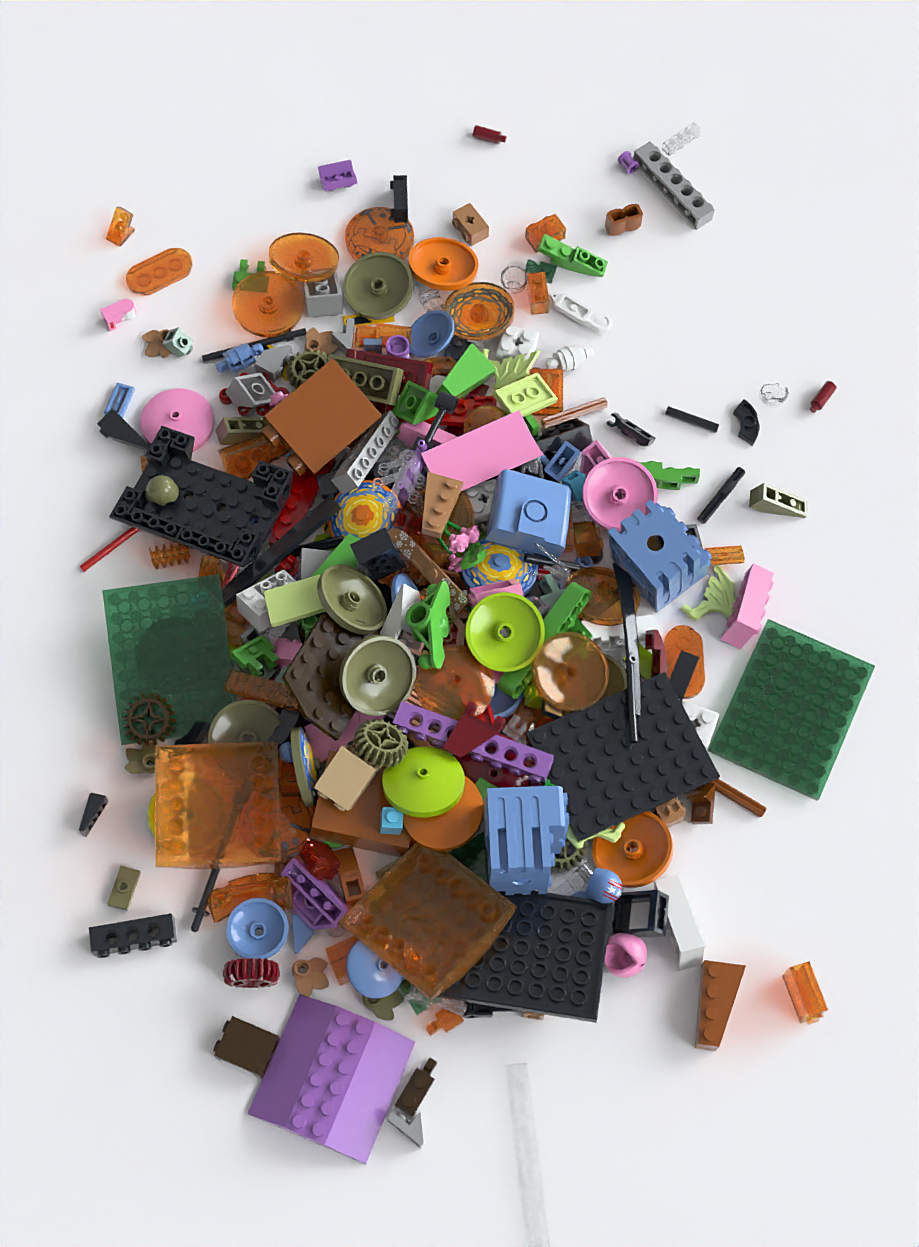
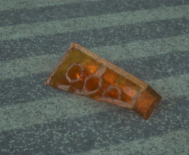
M263 435L217 450L224 471L246 480L252 477L251 475L259 460L272 463L289 453L282 443L274 448Z

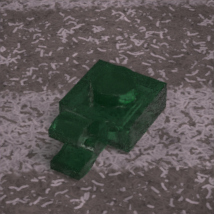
M528 259L525 272L536 274L535 279L552 284L557 266L542 261L538 265L535 261Z

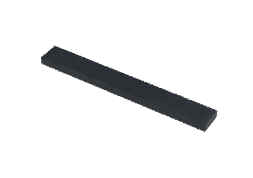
M328 496L214 595L216 599L226 608L237 599L236 594L253 586L341 510L339 504Z

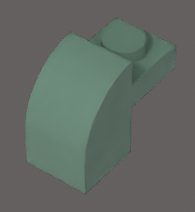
M551 573L545 575L540 581L539 586L544 595L540 596L534 604L543 620L566 590V588L559 590L558 583Z

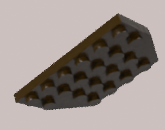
M322 614L281 678L286 687L289 688L293 700L297 701L302 710L300 712L303 718L337 741L356 712V709L345 700L341 692L339 683L341 664L345 655L357 642L369 636L380 635V633L377 631L367 635L353 633L340 626L329 614Z

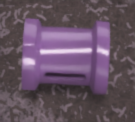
M630 151L623 152L617 160L619 164L625 167L627 174H632L639 168V162L631 157Z

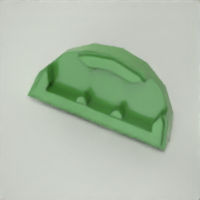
M480 542L470 545L460 564L462 570L476 566L484 560L486 556L484 546Z

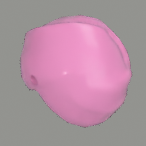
M617 933L611 936L606 946L604 962L606 968L610 973L620 978H628L641 972L646 963V945L635 935Z

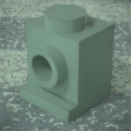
M180 327L169 330L162 344L177 357L188 355L193 349L191 346L193 340L184 334Z

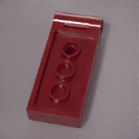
M347 348L346 357L404 370L399 395H401L408 380L429 390L433 368L432 363Z

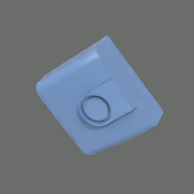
M502 470L495 482L485 540L558 559L565 550L571 489L567 485L513 470Z

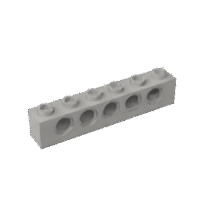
M650 141L634 151L633 159L639 162V169L696 230L712 221L715 211L712 204L703 198L702 194L692 186L689 180H686L680 170L671 164L670 160L660 152L657 146H654Z
M391 410L382 414V417L365 431L331 479L342 495L360 486L401 426L398 418Z

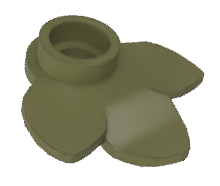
M144 741L142 749L127 748L126 758L129 763L126 764L125 769L133 774L157 772L160 768L157 747L151 741L150 746L147 747Z
M396 990L386 997L377 998V1001L371 1003L368 997L363 996L362 998L365 1007L373 1010L375 1015L382 1020H393L394 1012L392 1008L399 1006L405 999Z

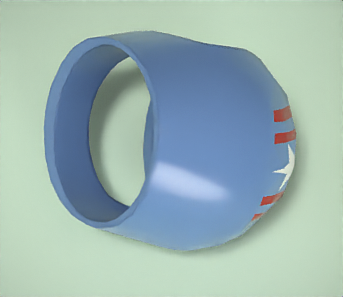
M596 868L588 882L586 894L600 903H612L621 895L622 882L614 872Z

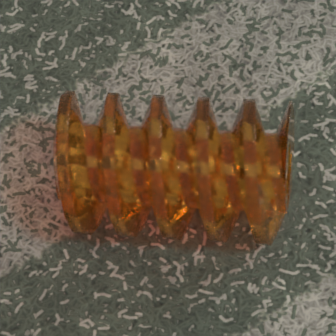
M171 542L169 549H167L165 544H162V550L155 546L154 552L149 547L151 561L156 570H159V564L166 568L167 562L171 567L174 566V561L181 565L182 559L186 564L189 563L190 551L186 546L177 543V547H175Z

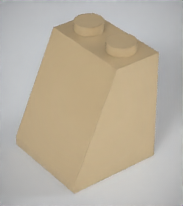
M348 744L340 747L314 787L318 790V795L324 799L329 797L335 802L334 805L342 811L352 809L381 769L376 764L372 766L371 762H365L364 757H358L359 753L354 751L355 749Z

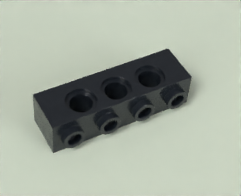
M172 913L89 927L91 953L97 956V958H106L111 953L117 952L120 955L128 954L134 949L147 951L152 946L158 945L160 947L172 946V943L177 942L175 919ZM158 929L159 933L156 937H149L151 930ZM138 933L136 940H128L130 934ZM117 936L116 943L109 945V938Z

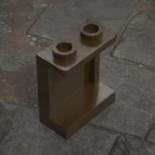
M232 1016L230 1021L227 1020L222 1029L224 1035L221 1041L217 1040L214 1046V1057L263 1079L280 1038L274 1033Z

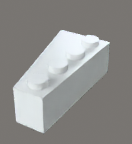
M647 614L636 616L638 642L645 646L646 631L654 629L659 631L655 615ZM622 617L581 621L593 635L583 646L587 651L606 653L625 649Z
M678 874L655 880L654 890H659L669 895L666 931L672 934L671 948L673 954L678 953L679 956L678 970L701 965L707 942L705 936L700 934V923L697 916L694 917L692 913L693 904L691 899L686 897L685 893H687L684 881H680Z

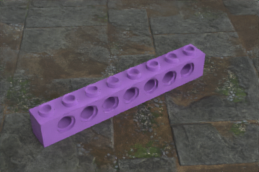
M401 701L392 723L397 725L398 730H403L404 735L410 733L415 735V738L420 741L426 742V740L434 742L435 746L443 748L458 721ZM415 719L421 721L420 725L416 727L412 726L411 722ZM433 726H438L440 728V730L437 733L429 732L430 728ZM495 735L468 753L475 761L482 762L484 760L490 762V765L494 768L501 769L503 767L509 769L510 773L517 776L523 774L528 776L529 780L540 783V781L546 782L554 761L553 755L499 735ZM493 746L497 750L493 754H488L486 749ZM508 753H513L516 757L514 760L508 761L505 759V756ZM527 760H532L535 762V765L527 768L524 766V763Z

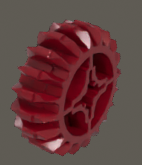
M245 958L228 961L224 965L223 977L225 984L231 987L264 988L274 986L279 982L280 970L278 963L273 960Z

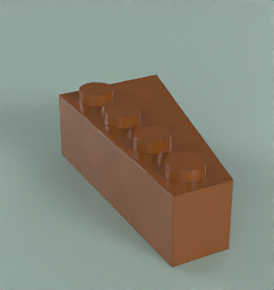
M704 960L701 964L695 1037L696 1049L716 1051L720 1047L746 965Z

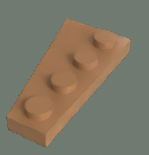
M427 472L422 534L441 538L463 488V481Z

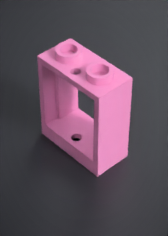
M514 578L470 588V594H468L469 604L473 608L485 597L500 592L515 593L524 597L521 583Z

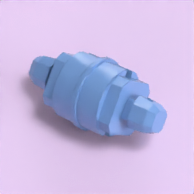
M248 343L234 346L223 353L225 360H220L215 364L217 371L222 373L229 368L233 374L243 369L245 370L256 363L254 356L257 355L258 357L261 355L264 349L261 344L252 345V348H250Z

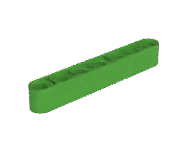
M576 582L570 583L543 620L545 637L537 657L524 668L505 672L497 684L498 690L513 699L521 695L591 597L589 589Z

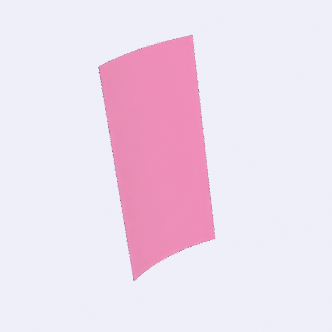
M520 410L421 453L429 472L463 481L461 491L499 475L504 469H513L544 455L533 439Z

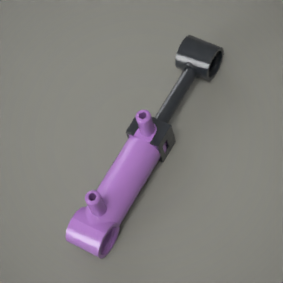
M440 391L436 398L434 407L439 411L425 439L417 436L412 446V452L395 486L391 489L398 497L403 511L406 509L411 493L426 465L421 453L435 447L431 441L445 413L452 415L458 405L459 398L445 391Z

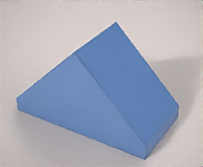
M565 441L544 471L557 481H560L573 469L581 451L568 441Z

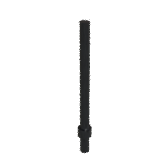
M305 328L295 331L288 330L284 331V334L250 342L248 345L252 348V345L261 344L263 347L285 340L289 342L294 340V338L306 335L307 332ZM233 347L202 355L203 362L224 357L223 353Z

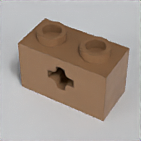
M471 203L453 211L452 224L454 228L461 232L462 238L468 241L471 246L489 237L488 224Z

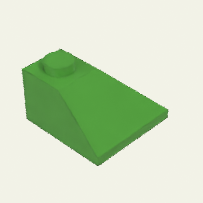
M408 380L392 413L417 425L436 416L438 409L434 407L438 395Z

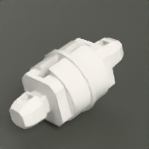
M582 345L565 346L557 350L556 353H553V358L545 362L546 368H556L557 371L562 370L563 372L575 370V368L581 367L586 363L587 358L593 356L592 347L583 348Z

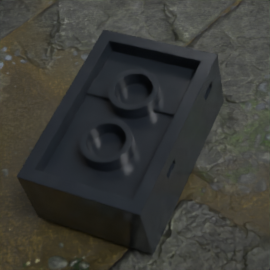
M386 528L380 529L350 544L359 566L373 582L406 567L397 545Z

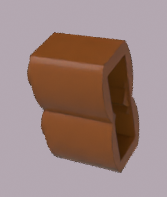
M630 204L623 209H613L606 214L605 228L609 236H617L625 231H634L641 227L643 212L639 204Z

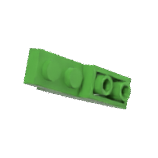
M546 234L541 237L537 249L538 252L550 257L549 262L585 275L603 277L608 261L579 246L574 249Z
M639 462L651 473L657 488L680 490L681 484H698L700 468L686 467L676 469L668 467L663 469L662 462Z

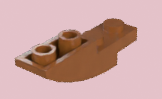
M353 847L333 851L341 889L343 890L344 899L349 910L348 915L351 926L370 922L371 915Z

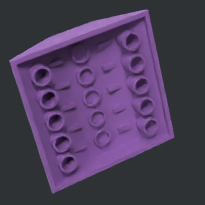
M300 994L247 1114L366 1164L416 1042L351 1011Z

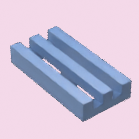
M117 382L104 414L106 415L112 409L120 389L123 388L114 408L123 418L134 394V387Z

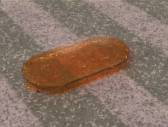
M181 248L167 249L131 267L126 274L127 286L135 294L138 293L144 296L153 294L187 277L193 267L192 257L186 250Z
M686 625L675 626L667 633L664 639L667 666L670 665L667 669V676L670 679L681 650L698 656L699 660L683 698L690 699L696 697L702 691L705 684L703 641L700 634L694 631L692 627Z

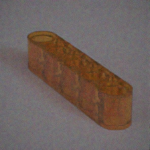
M230 670L223 686L225 691L234 695L296 712L302 711L297 701L293 700L289 688L284 683Z

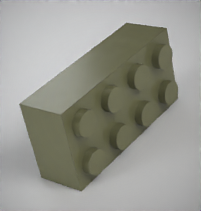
M329 354L327 363L333 358L368 400L393 406L396 405L404 370Z

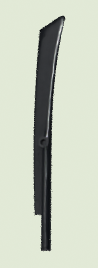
M612 563L619 591L624 628L630 743H637L636 716H641V691L631 576L616 563Z

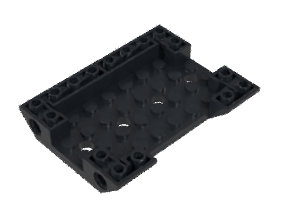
M161 426L145 453L148 461L146 468L134 488L126 486L109 518L242 568L250 564L257 558L289 498L293 471L259 460L251 475L254 482L192 461L195 438ZM158 475L170 477L177 484L179 490L178 498L174 502L166 503L164 506L150 501L145 493L150 479ZM189 494L193 495L192 499L184 500L185 496ZM219 507H226L225 511L217 512ZM253 518L259 519L258 523L250 524Z

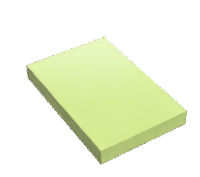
M538 372L499 388L492 394L507 415L520 410L522 417L555 404L558 400Z
M320 574L264 591L272 627L326 612L317 592Z

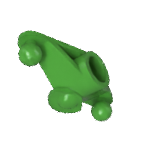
M440 581L438 585H429L426 589L427 597L423 601L413 604L406 612V622L412 628L415 641H422L430 650V655L423 654L418 659V664L422 669H429L432 666L434 669H439L445 658L443 638L449 634V620L446 615V608L450 605V592L446 581Z

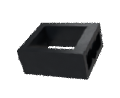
M659 890L621 892L620 897L614 903L613 933H627L637 937L666 936L669 895ZM650 902L648 927L629 929L632 903Z

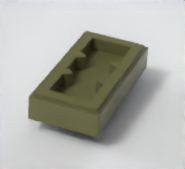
M120 866L107 903L108 906L128 911L141 874L140 870Z

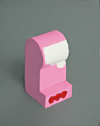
M123 299L100 309L103 320L110 331L117 329L116 324L124 320L133 319L136 316L134 303L130 299Z

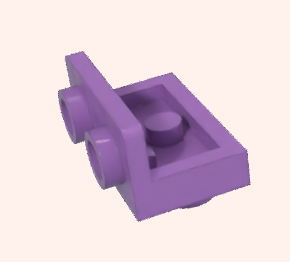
M350 159L318 167L320 182L324 191H334L337 188L351 187L354 184H358Z

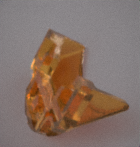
M257 873L229 881L227 886L214 889L210 893L207 902L214 923L230 916L239 904L253 898L268 899L280 907L289 910L294 909L290 878L287 876L279 878L277 873Z

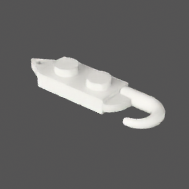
M565 292L563 294L550 293L554 308L579 324L585 325L598 333H605L611 328L612 321L608 316L604 317L607 325L601 327L594 323L596 314L592 308Z

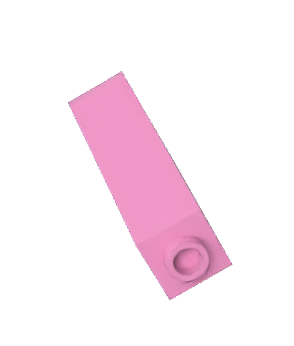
M405 420L399 427L401 431L398 438L412 448L417 436L425 439L431 425L424 421L414 425ZM438 428L431 443L437 447L457 438V436Z

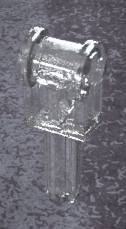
M432 288L424 291L418 290L419 300L426 313L444 309V303L438 290Z
M585 858L564 875L565 881L551 893L568 895L573 890L577 893L585 887L594 872L587 863L588 860Z
M412 977L411 981L413 983L409 993L405 995L407 1000L432 1010L434 1005H437L461 1016L465 1014L467 1004L457 1000L428 996L430 983L424 979Z

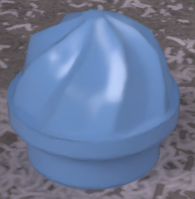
M286 742L280 746L278 750L279 756L285 762H293L291 742Z

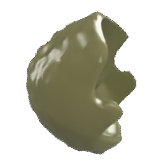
M158 475L150 479L145 490L146 497L150 501L162 506L168 502H174L179 495L177 484L170 477Z

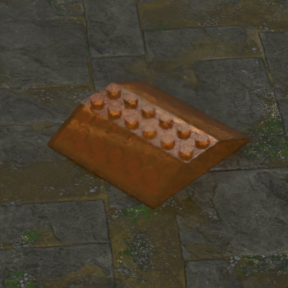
M278 741L155 746L156 867L221 869L281 862Z
M416 842L340 919L339 924L432 1000L460 980L486 953L517 909V906L446 851L427 849Z

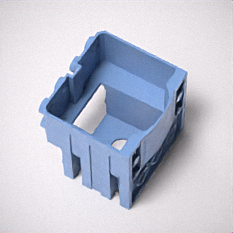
M650 499L645 503V515L638 508L630 517L620 522L621 534L613 527L608 531L612 560L631 576L633 589L646 599L656 612H659L708 574V567L712 564L710 561L712 556L706 549L703 550L699 546L700 542L694 535L687 536L686 531L688 529L686 525L675 518L676 515L670 507L660 506ZM653 535L661 536L664 540L663 548L659 551L650 550L647 546L649 537Z
M561 786L487 788V796L483 800L485 848L487 849L489 896H497L499 891H505L506 895L518 893L526 895L530 894L531 890H538V894H547L548 887H551V866H555L554 854L561 853V848L565 847L566 833L568 832L569 814L566 813V806L568 804L567 793H563Z

